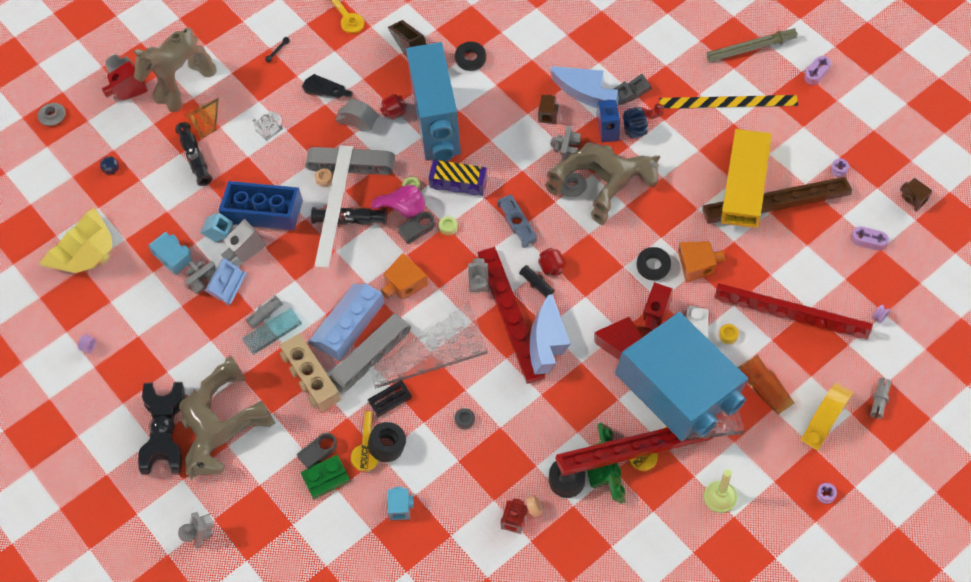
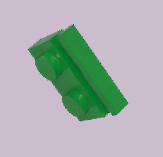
M338 455L300 472L313 500L351 482Z

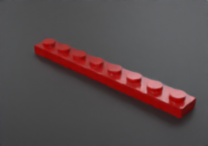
M492 247L477 252L478 258L484 259V263H488V284L526 384L544 379L545 374H534L530 356V335L496 248Z
M718 283L714 299L723 303H733L742 308L748 307L761 313H770L780 318L793 319L798 323H808L817 328H827L834 330L836 333L853 335L859 339H868L873 323Z
M667 427L556 454L555 460L562 476L711 440L714 437V433L711 430L707 435L700 438L694 432L684 441H681Z

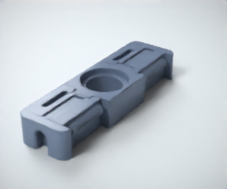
M507 195L497 201L498 207H501L505 213V220L514 234L517 233L520 238L521 246L525 248L528 247L530 242L531 244L536 243L537 235L513 196ZM514 218H520L522 222L520 224H514L512 220Z

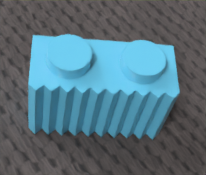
M164 232L148 245L151 253L174 275L180 273L192 261L190 250L185 245H179V240L173 234L169 235L167 232Z

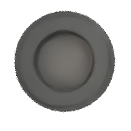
M463 408L456 412L455 424L458 428L465 430L474 425L475 416L470 409Z

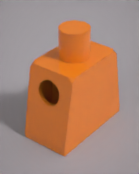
M708 241L679 242L678 255L685 282L714 274L716 263L725 261L724 251L713 252L711 243Z
M402 253L384 272V280L387 285L380 290L386 298L396 293L401 299H405L428 285L427 275Z

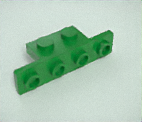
M603 423L597 424L601 441L597 444L613 441L614 433L612 429ZM618 463L587 470L590 487L595 489L609 483L612 499L620 504L625 503V489L621 483L620 476L622 473Z

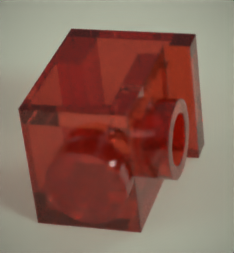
M520 499L507 500L500 521L501 529L521 534L528 512V507L524 505V501ZM511 511L517 512L518 514L512 515Z

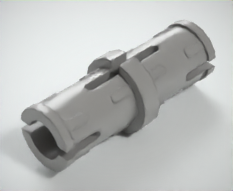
M276 295L273 296L263 306L260 305L258 310L246 319V322L254 329L262 321L269 319L270 315L282 306L283 303Z
M879 378L877 391L873 394L872 398L874 403L870 416L875 418L878 411L877 419L883 418L885 405L889 402L888 393L892 381L887 379L884 386L885 378Z

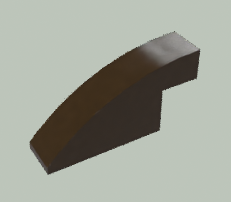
M404 20L388 27V30L406 57V48L427 45L424 35Z

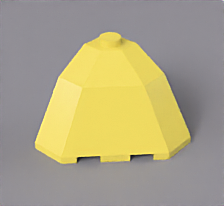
M92 208L86 212L77 225L69 230L61 241L47 252L39 264L73 273L95 268L99 263L103 265L110 258L108 254L112 250V236L97 210Z

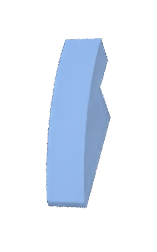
M551 66L552 80L564 92L576 100L597 108L599 101L616 100L618 106V90L603 89V70Z
M548 295L539 309L531 328L530 356L535 375L549 373L556 364L553 355L564 354L571 344L553 295Z

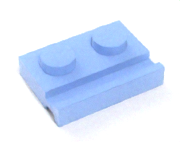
M223 258L205 291L218 300L224 301L226 305H230L246 272L241 271L239 267Z

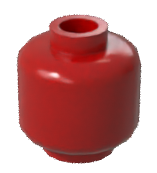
M392 94L381 101L382 108H380V111L385 118L389 117L391 120H395L406 113L405 108L407 105L401 95Z
M548 248L539 254L538 264L545 275L556 277L564 272L563 268L566 262L558 249Z

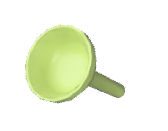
M728 469L724 470L721 481H714L705 488L704 502L714 512L726 513L732 510L737 501L736 490L729 484L732 472Z

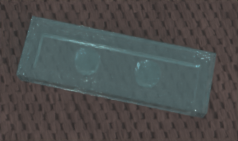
M289 308L244 336L242 340L252 355L302 325L292 308Z

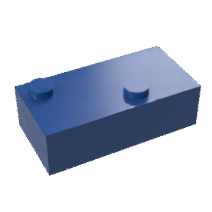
M228 181L218 211L231 220L234 225H239L245 219L254 227L295 230L303 199L299 187Z

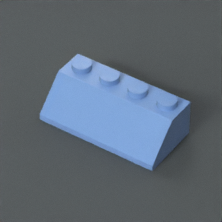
M353 284L308 343L340 362L384 305L382 292L368 284Z

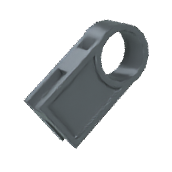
M422 212L397 228L399 230L398 233L407 244H410L432 231L435 227V219L431 213ZM424 218L432 220V223L428 226L419 224Z
M323 433L296 454L297 458L308 469L321 463L337 449V441L331 433ZM324 439H332L334 441L333 446L329 449L320 448V443Z

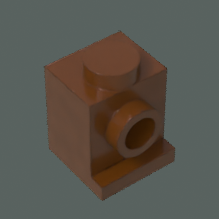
M541 96L538 111L539 123L556 125L559 104H556V96Z
M915 177L910 182L906 181L900 188V191L903 192L901 197L907 203L915 206L914 210L916 212L929 200L933 191Z

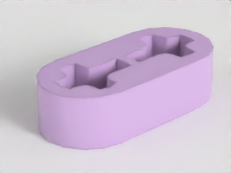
M826 56L817 57L805 72V82L810 85L819 83L828 73L831 60Z
M859 226L853 230L851 240L858 246L883 250L888 244L889 237L885 232Z

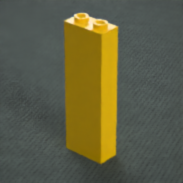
M735 129L721 224L759 228L772 133Z

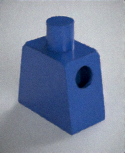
M616 100L599 101L596 116L601 143L619 141L620 118ZM612 124L611 129L606 128V126Z

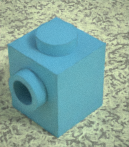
M216 213L206 218L200 233L217 242L228 236L233 222L222 214Z
M394 487L387 490L389 520L410 519V508H414L413 495H409L408 488Z

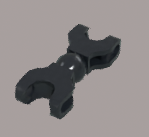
M152 382L143 384L142 400L147 411L151 413L152 420L149 425L150 439L139 450L138 467L141 475L150 474L153 463L160 459L169 462L172 474L181 473L182 454L178 445L173 442L172 435L175 430L174 416L181 411L179 410V403L185 398L183 382H174L172 391L165 396L155 394Z

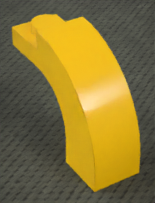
M835 383L821 402L800 441L819 451L854 392Z

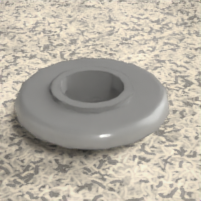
M58 103L46 104L39 110L38 120L46 126L57 125L65 117V108Z
M570 173L565 178L561 193L567 197L580 196L587 188L585 178L581 174ZM576 182L577 185L569 186L567 183Z

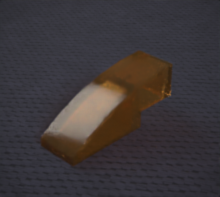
M758 354L738 366L748 377L747 382L777 414H780L794 404V401L772 370L769 371Z

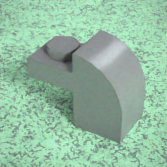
M349 99L347 104L339 109L335 121L339 125L351 122L360 131L372 129L379 114L368 104L360 100Z

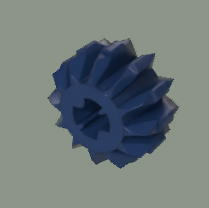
M640 107L624 111L623 124L626 134L630 138H639L647 135L649 128L645 112Z

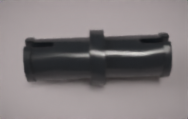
M525 265L520 270L519 274L530 283L533 289L536 288L545 298L554 293L555 290L543 280V277L537 275L528 265Z

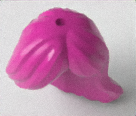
M405 185L388 195L376 197L371 202L372 209L382 206L391 207L402 216L412 218L423 212L425 209V199L418 187Z

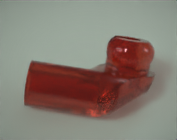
M656 104L651 110L640 107L645 112L647 119L657 118L664 113V106L662 104Z

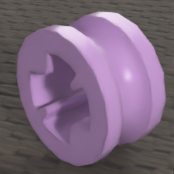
M841 158L834 160L831 166V173L836 177L845 176L849 163Z
M882 304L875 311L872 319H877L878 323L881 324L891 310L885 309Z
M84 334L78 342V349L88 354L91 353L95 348L96 338Z
M823 483L817 490V499L823 504H830L834 501L837 490L832 484ZM823 490L825 492L830 491V495L823 496Z

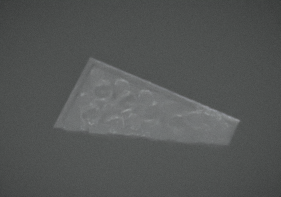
M470 302L464 304V307L457 312H452L442 322L436 323L415 337L414 341L408 345L400 347L399 351L393 355L385 357L369 368L375 389L488 354Z

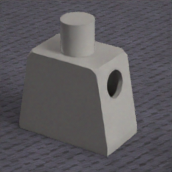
M244 219L224 239L229 248L221 256L228 261H232L237 256L241 262H245L267 245L256 230Z

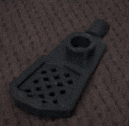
M316 74L305 79L302 85L305 93L313 95H325L336 98L342 96L351 98L353 95L352 91L345 90V86Z

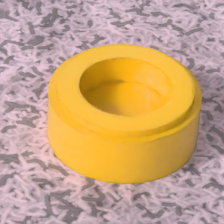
M725 324L720 328L719 339L723 343L733 344L737 341L739 330L736 326Z

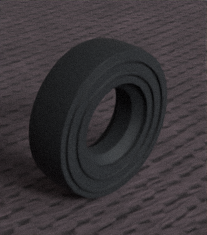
M465 42L456 49V63L461 69L466 71L478 70L485 64L486 51L477 42ZM468 52H474L477 54V58L466 60L464 55Z
M646 248L638 255L637 270L645 279L660 280L670 271V256L661 248ZM651 258H656L661 262V266L658 269H650L646 262Z

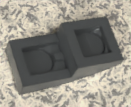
M640 74L629 83L624 81L614 89L618 90V103L622 105L637 99L653 88L646 77Z

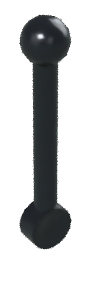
M284 37L283 42L271 53V55L265 57V61L268 63L271 62L272 57L285 44H289L290 39L288 37Z

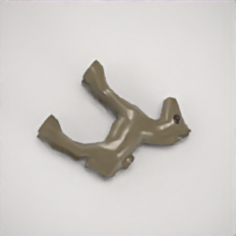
M191 28L174 32L158 48L150 47L145 51L134 50V53L137 55L135 58L134 78L143 82L153 71L157 77V85L153 92L154 102L166 104L171 112H178L183 107L180 91L175 80V72L184 65L187 59L189 68L198 71L204 77H212L217 72L216 65L212 62L210 55L203 46L196 44L198 38L194 35Z
M589 142L582 149L574 152L575 154H571L567 159L549 170L547 173L549 181L545 186L551 194L558 196L563 190L565 178L570 173L576 170H592L596 172L607 184L593 202L594 209L591 211V217L599 225H604L609 217L610 200L619 190L627 185L634 175H640L646 184L652 188L657 185L658 161L661 155L652 157L642 155L623 159L616 155L610 146Z
M231 355L225 359L224 363L218 365L211 375L201 381L199 391L194 389L188 397L182 399L179 403V410H181L183 415L180 420L186 429L191 427L196 435V440L190 447L185 459L186 474L190 475L191 480L198 475H218L223 473L225 469L223 463L212 458L210 453L215 448L227 443L237 433L249 426L270 427L276 423L262 400L225 421H220L218 416L210 410L212 397L219 387L227 382L246 379Z

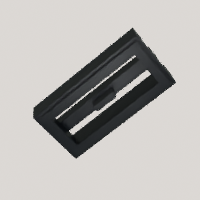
M401 380L367 400L373 411H375L376 416L380 417L410 400L412 395ZM402 388V390L398 391L397 393L386 397L387 395L393 393L394 391H396V390ZM386 397V399H384V400H382L381 402L375 404V402H377L378 400H380V399Z

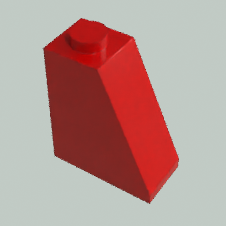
M630 317L594 332L595 344L618 360L624 350L642 338Z

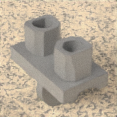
M570 126L566 127L564 139H562V135H557L550 142L555 152L561 150L560 162L578 151V148L570 147V144L580 145L581 134L572 132V127Z
M473 259V263H468L469 292H489L488 263H484V259Z
M190 261L188 263L190 269L185 272L190 277L184 281L186 283L185 287L187 289L191 288L196 294L202 292L205 286L201 280L206 277L210 282L216 271L213 261H210L205 266L201 261L197 264Z
M198 512L191 513L190 524H184L179 528L178 537L180 540L191 542L195 539V548L201 547L204 539L212 537L211 528L214 527V523L210 514L199 517Z

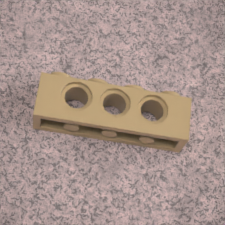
M300 333L280 344L282 352L279 354L284 363L289 362L291 374L294 378L298 376L300 380L298 384L304 393L308 392L310 395L308 399L313 408L317 406L319 411L322 412L341 401L338 390ZM298 357H303L301 360H295ZM306 372H312L310 375H305ZM322 386L320 390H314L316 387Z

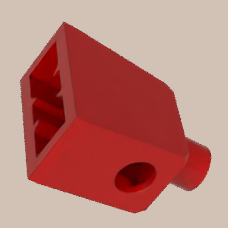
M127 61L107 75L109 85L102 88L106 97L116 94L120 100L124 101L148 92L145 81L141 82L134 78L135 67L131 61Z
M654 282L643 311L644 330L651 332L656 328V325L660 326L663 324L672 302L673 288Z

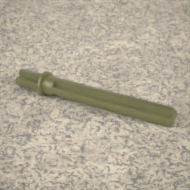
M795 28L782 32L779 30L775 34L707 52L708 62H713L777 43L783 44L784 41L797 38L798 33Z

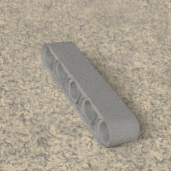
M309 148L305 167L311 171L325 168L334 172L339 148ZM353 149L348 173L390 175L393 173L395 154L383 150Z
M397 314L392 315L331 372L330 380L344 392L348 391L407 336L411 326Z

